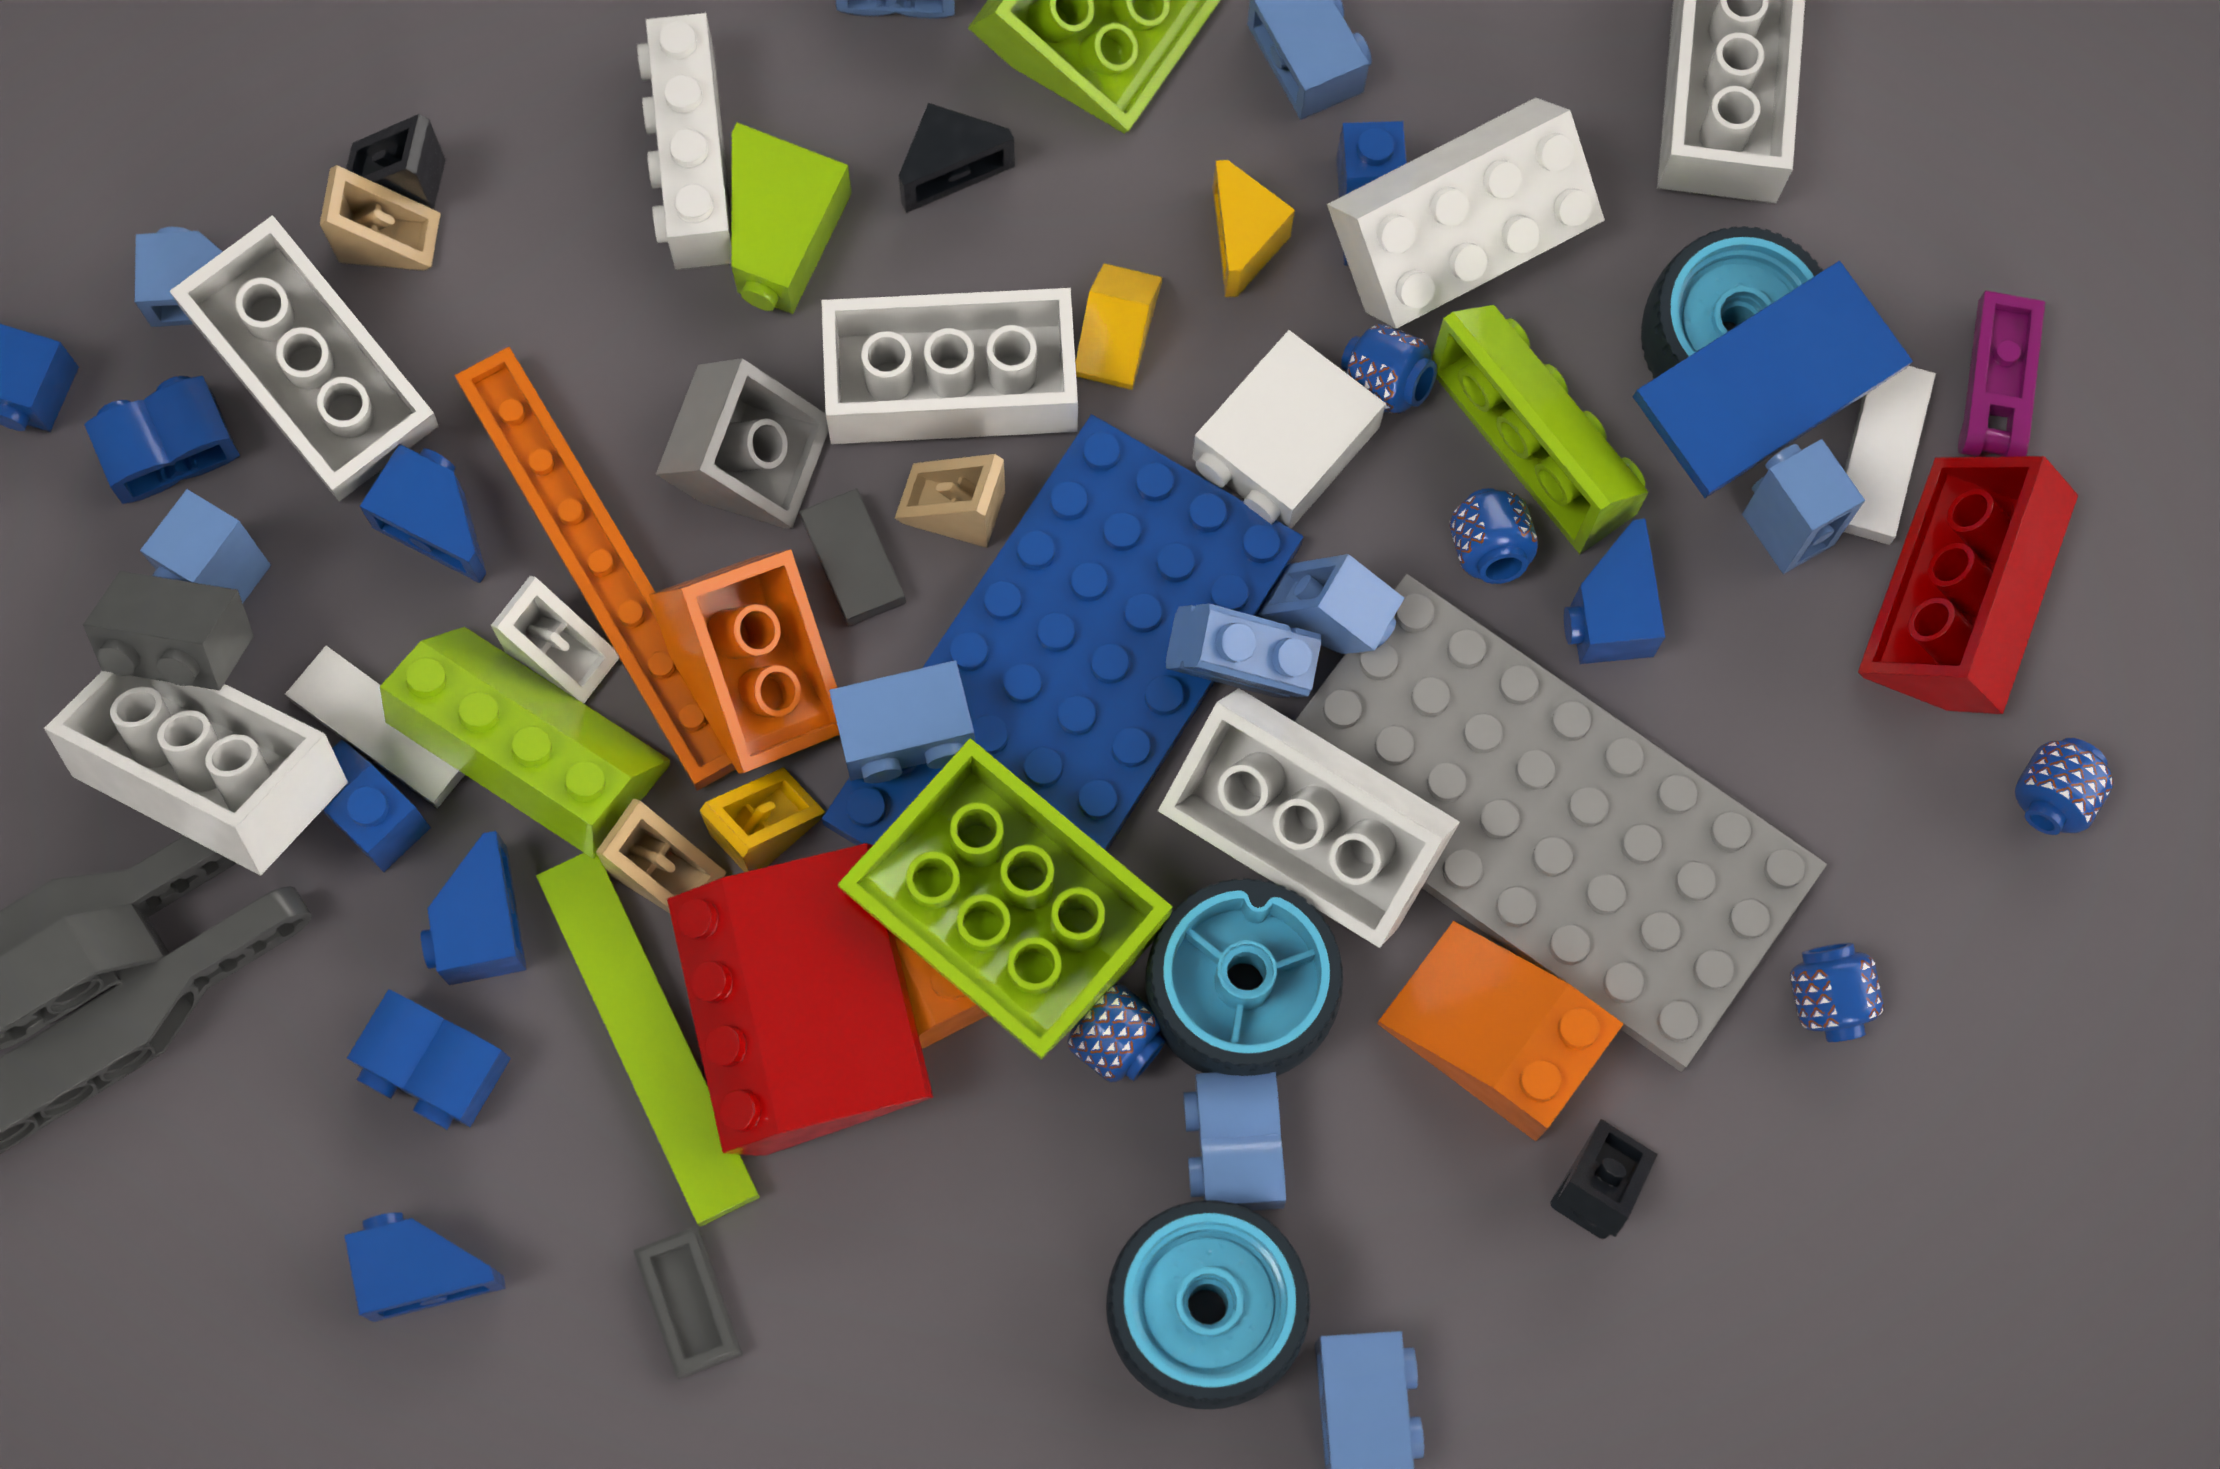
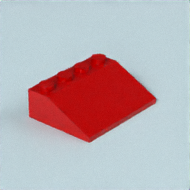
M864 843L722 877L667 898L721 1149L724 1154L766 1156L933 1098L895 935L838 887L839 882L873 846L872 844Z

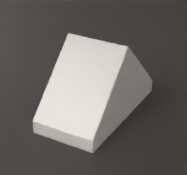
M529 576L491 625L506 654L582 703L587 701L619 659L614 648L534 576Z

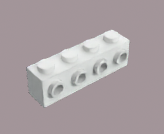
M706 13L646 19L648 43L637 44L642 81L652 80L653 97H643L642 104L647 134L657 133L658 151H649L647 153L652 188H662L663 205L653 206V220L657 243L668 242L675 270L731 264V212L714 49Z

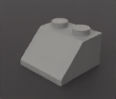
M743 358L699 364L655 475L703 504L781 528H793L828 433L826 413Z

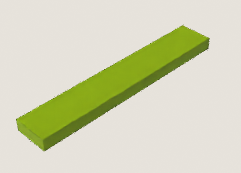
M582 853L536 875L698 1226L702 1227L759 1199L758 1191L741 1155L722 1153L708 1085L598 855L593 859L587 854Z

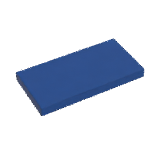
M1839 260L1640 387L1632 397L1702 496L1707 498L1906 369L1913 360Z

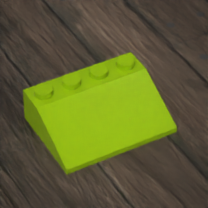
M987 0L968 29L1012 68L1120 132L1126 133L1136 122L1220 0Z
M971 738L838 884V887L1041 1060L1152 944L1165 921L1169 919L1173 906Z

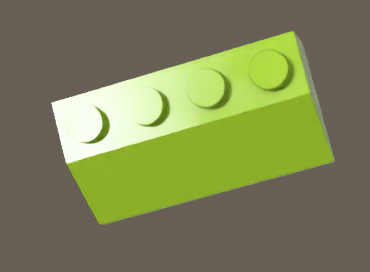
M1495 305L1453 311L1444 317L1431 359L1437 364L1436 379L1576 551L1582 554L1636 516L1649 493L1645 488V479L1641 471L1630 459L1626 457L1621 458L1606 441V432L1597 417L1587 410L1582 412L1568 395L1567 384L1558 370L1550 364L1544 366L1530 349V342L1523 328L1514 319L1508 318L1506 320Z
M466 627L421 640L380 686L385 723L593 859L597 855L596 851L633 799L641 801L670 766L669 758Z

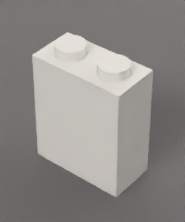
M1288 330L1195 434L1192 459L1196 461L1195 465L1198 471L1209 482L1221 488L1227 485L1244 498L1245 505L1271 525L1277 520L1292 529L1380 428L1386 403Z

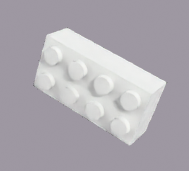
M1673 0L1657 188L1777 203L1793 170L1805 0Z
M1534 98L1327 204L1365 312L1395 329L1605 221L1571 111L1538 98Z
M273 215L170 290L179 307L339 502L381 471L399 444L411 448L438 427L434 412Z
M1071 288L821 300L825 411L831 444L1077 432L1078 397Z
M102 671L44 728L72 777L260 876L348 783L325 733L226 684L219 691L195 686H179L171 682L135 676H120Z
M1240 688L1216 702L1158 809V812L1277 885L1285 886V889L1296 892V894L1305 898L1309 905L1312 904L1320 912L1379 948L1399 928L1460 823L1445 812Z

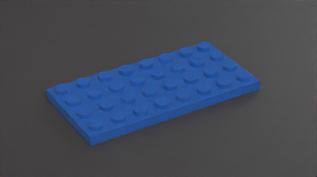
M1091 414L922 668L956 660L974 730L975 742L1105 851H1108L1215 683L1211 680L1166 669L1165 662L1174 617L1178 607L1210 603L1257 616L1287 565L1291 563L1302 546L1304 536L1277 520L1271 525L1245 505L1244 501ZM927 763L903 768L902 774L895 779L873 784L865 783L863 778L850 781L849 777L822 817L823 825L855 845L864 843L874 845L943 768L932 769L927 766Z

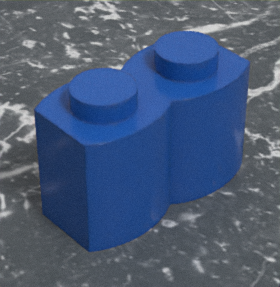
M176 376L167 379L157 387L154 393L144 400L133 402L129 400L113 401L100 408L96 416L84 423L108 483L122 504L156 495L182 479L203 475L230 463L240 456L214 394L203 376L191 378L188 376Z
M390 989L386 992L347 1057L352 1063L362 1068L356 1079L357 1081L389 1099L393 1097L397 1088L417 1098L418 1102L412 1111L448 1130L454 1119L471 1127L511 1059L496 1046Z

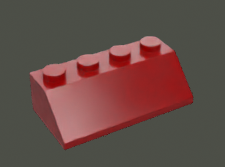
M2045 456L1935 457L1858 673L1864 679L1946 711L1989 714L2004 713L2078 498V494Z

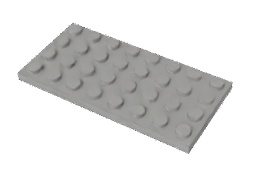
M1406 574L1394 589L1404 597V600L1394 616L1396 625L1387 641L1376 648L1375 651L1345 654L1294 722L1460 822L1422 887L1423 890L1512 953L1572 985L1624 1023L1621 1027L1623 1032L1682 1072L1693 1059L1811 889L1827 863L1416 579Z

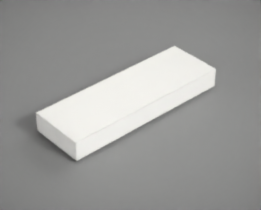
M1908 366L1863 396L1844 471L1861 493L1865 502L1844 532L1888 545L1895 539L1936 373Z
M325 646L285 695L299 708L438 809L465 774L385 723L380 693L381 685L328 646Z

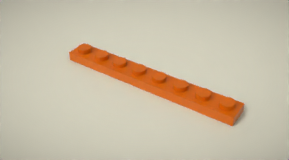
M510 346L454 375L461 390L696 790L699 791L736 770L668 653L649 594L655 593V590Z

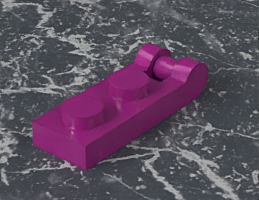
M1987 290L1979 298L1964 422L1958 440L1959 454L1979 457L1981 452L1997 454L2000 457L2027 455L2046 301ZM1989 415L2007 418L2006 431L1987 428Z

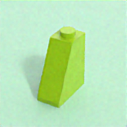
M738 122L732 131L731 267L737 293H740L746 302L761 310L772 311L774 308H778L793 314L852 194L848 165Z

